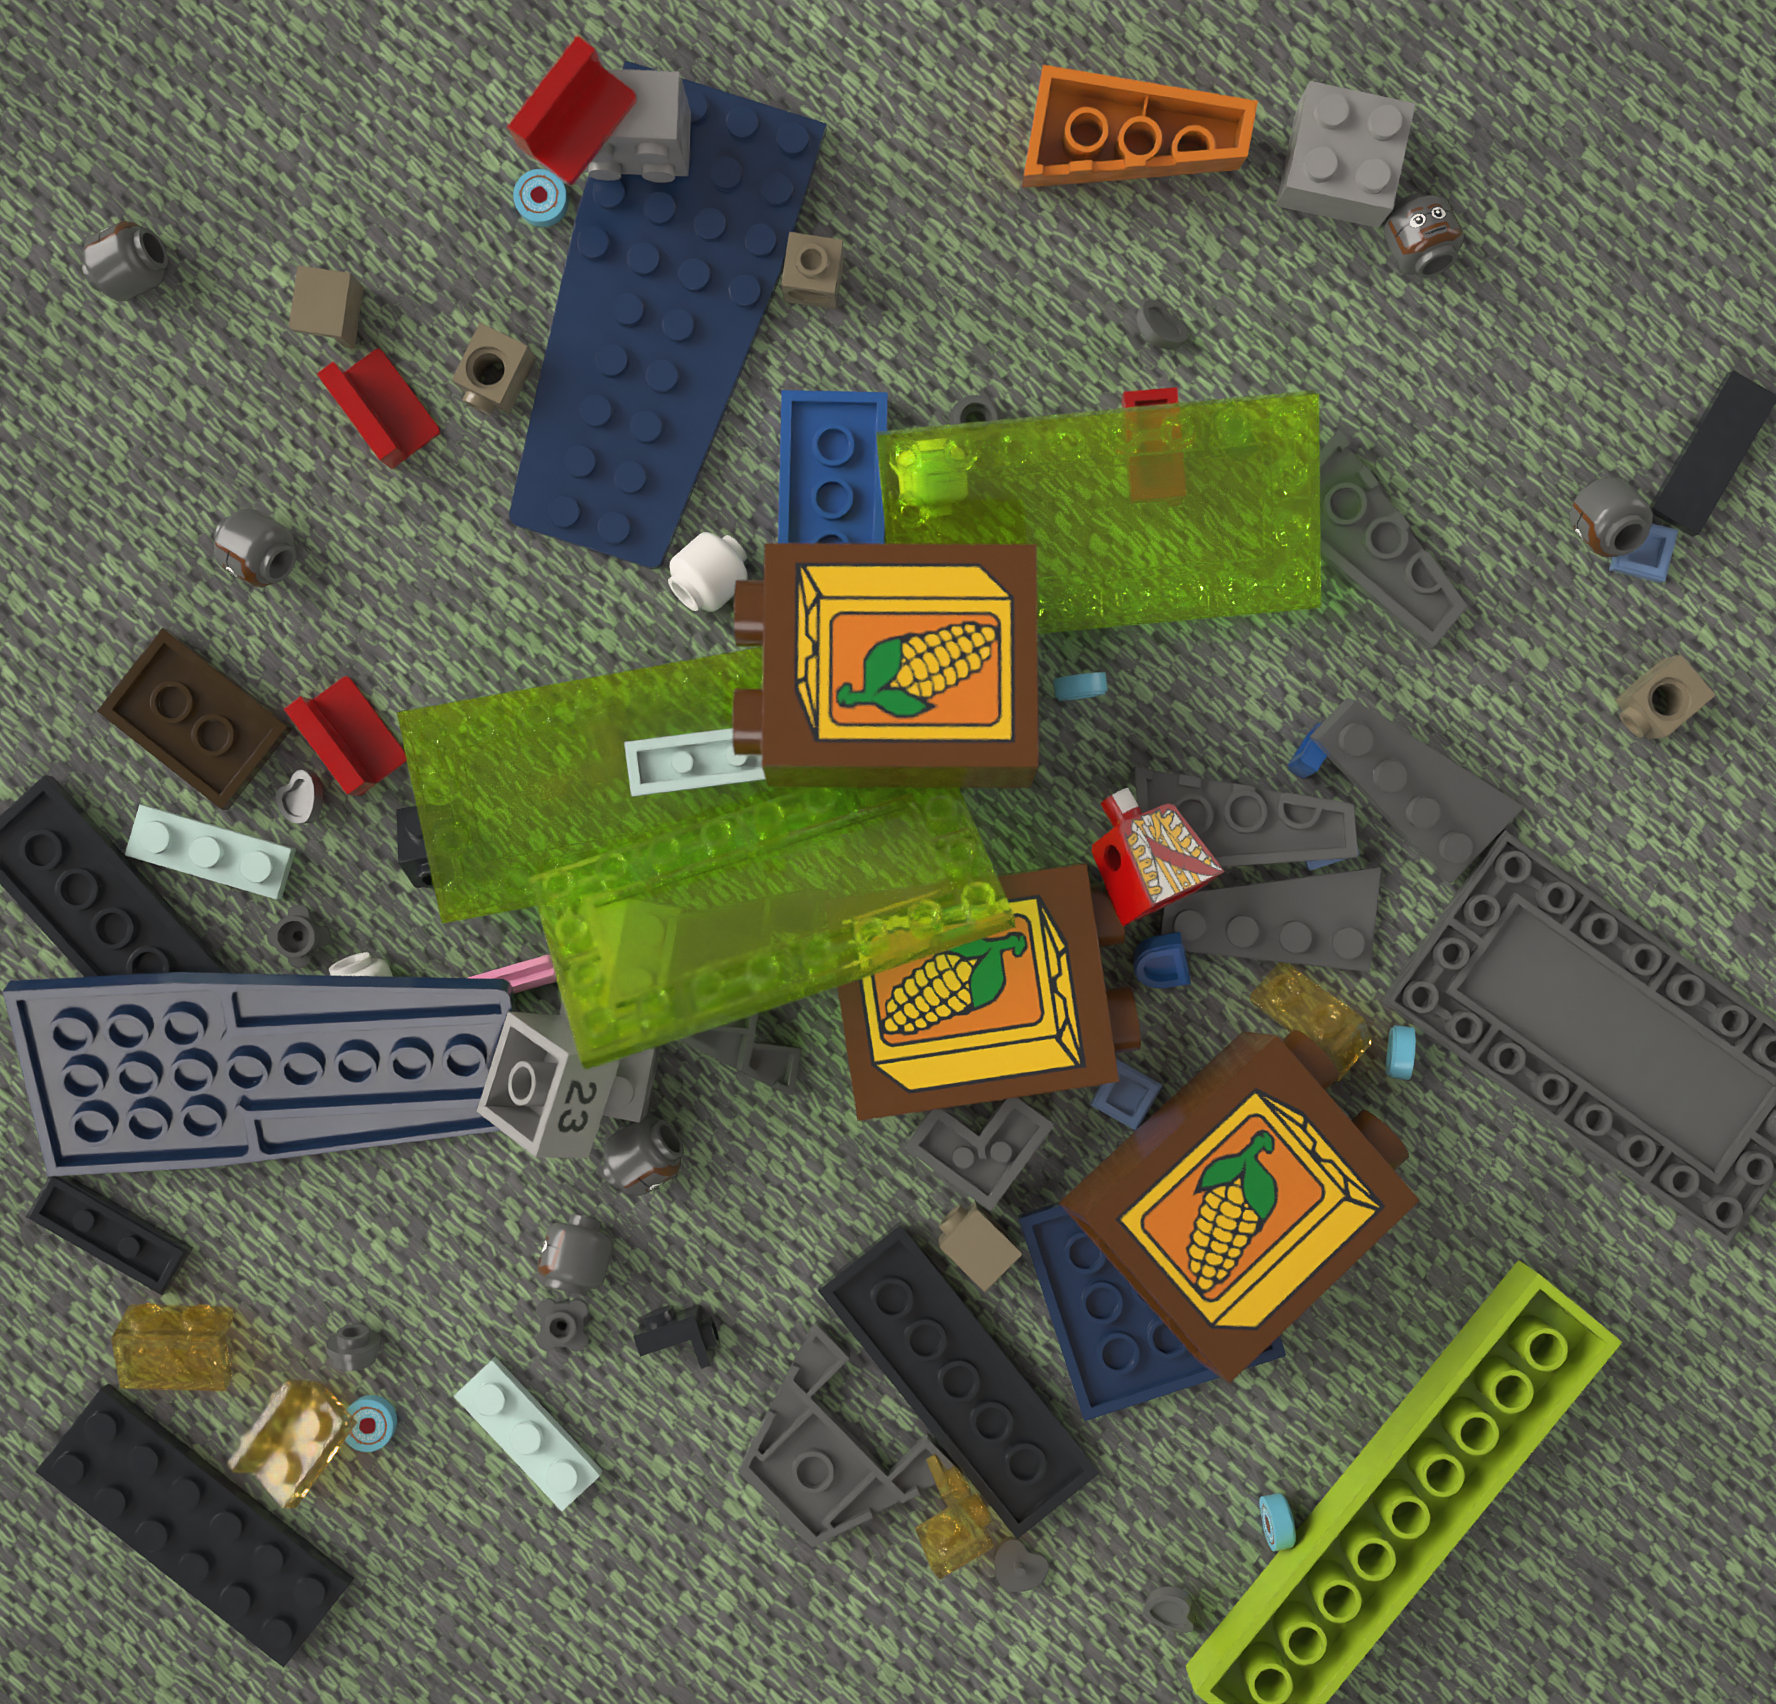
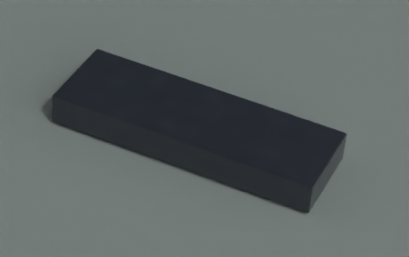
M1734 370L1727 373L1650 504L1653 514L1692 537L1699 535L1775 405L1776 394Z
M69 1175L48 1177L26 1215L28 1219L161 1296L169 1291L193 1247Z

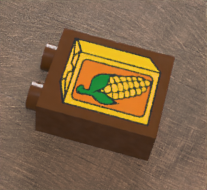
M764 543V580H736L734 591L736 647H763V688L734 689L732 734L734 755H762V769L768 787H1031L1038 769L1037 544Z
M1072 863L831 899L825 902L857 1121L1119 1082L1115 1054L1141 1049L1138 1014L1132 989L1130 986L1105 989L1099 947L1124 944V926H1122L1104 882L1090 884L1087 864Z
M1295 1029L1283 1040L1277 1035L1241 1032L1059 1202L1063 1209L1192 1356L1229 1384L1420 1201L1395 1172L1409 1158V1153L1404 1144L1385 1123L1369 1111L1361 1110L1352 1120L1348 1118L1325 1091L1340 1076L1336 1066L1314 1041Z

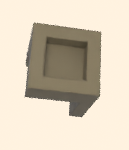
M298 265L289 327L297 333L334 338L343 347L355 349L364 286L351 273Z

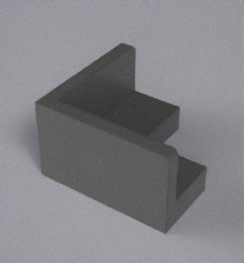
M1020 1097L1003 1099L979 1133L945 1108L934 1109L927 1112L913 1132L909 1131L904 1138V1148L986 1209L992 1211L1055 1124L1049 1115L1043 1111L1039 1112Z

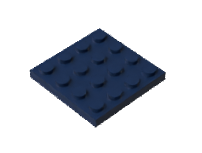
M1059 1202L1018 1215L1084 1421L1220 1378L1192 1356L1063 1209ZM1279 1336L1245 1369L1285 1357L1286 1353L1281 1337Z

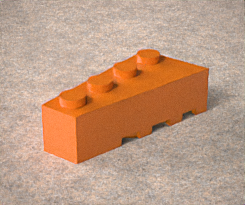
M1043 65L1022 188L1239 170L1248 157L1258 101Z

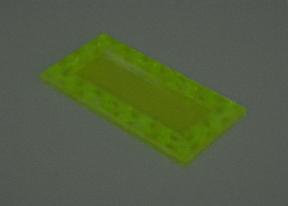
M1316 390L876 432L886 544H1037V634L1321 608L1319 393Z
M763 647L747 648L397 712L441 924L861 845L863 841L853 787H768L766 780L652 795L631 796L624 742L732 728L734 689L763 688Z
M808 787L529 877L578 1057L584 1071L1015 928L1014 914L959 788Z

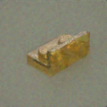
M153 1303L132 1304L128 1306L111 1337L120 1389L226 1391L232 1378L226 1342V1334L234 1318L232 1307L203 1304L195 1306L157 1305Z
M289 1379L272 1394L269 1405L255 1425L242 1436L237 1450L229 1459L227 1465L233 1473H253L282 1508H297L358 1422L328 1388L320 1382Z

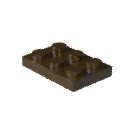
M165 628L158 632L97 710L98 713L221 810H229L293 729L291 725L176 634Z

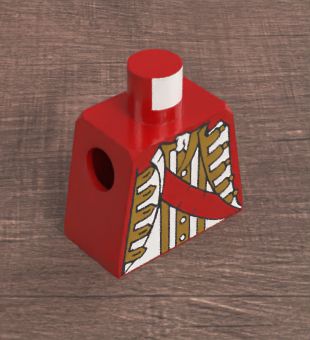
M1129 788L1112 794L1100 803L1113 828L1092 844L1091 852L1122 926L1128 925L1197 892L1224 873L1218 861L1174 805L1166 803L1142 813Z

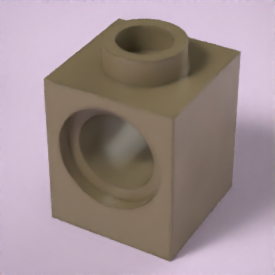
M789 232L781 283L785 302L837 309L844 263L843 240Z
M479 323L452 381L465 393L462 401L469 406L488 415L492 414L494 408L510 414L537 357L527 345ZM491 364H503L504 375L501 380L493 385H483L481 377L485 368Z
M1680 654L1661 659L1615 699V702L1623 710L1619 716L1626 728L1638 737L1645 735L1650 740L1668 737L1716 695ZM1656 688L1662 690L1667 698V708L1663 714L1658 713L1652 705V694Z
M975 1200L967 1209L961 1204L957 1205L938 1226L943 1231L938 1237L939 1248L984 1292L1022 1255L1020 1244Z

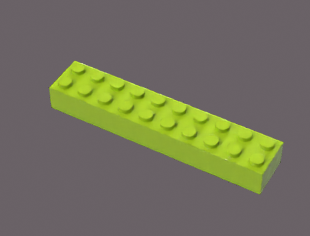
M1518 1260L1296 1530V1542L1293 1548L1280 1550L1186 1664L1185 1667L1194 1693L1208 1704H1326L1622 1344V1341L1539 1273Z

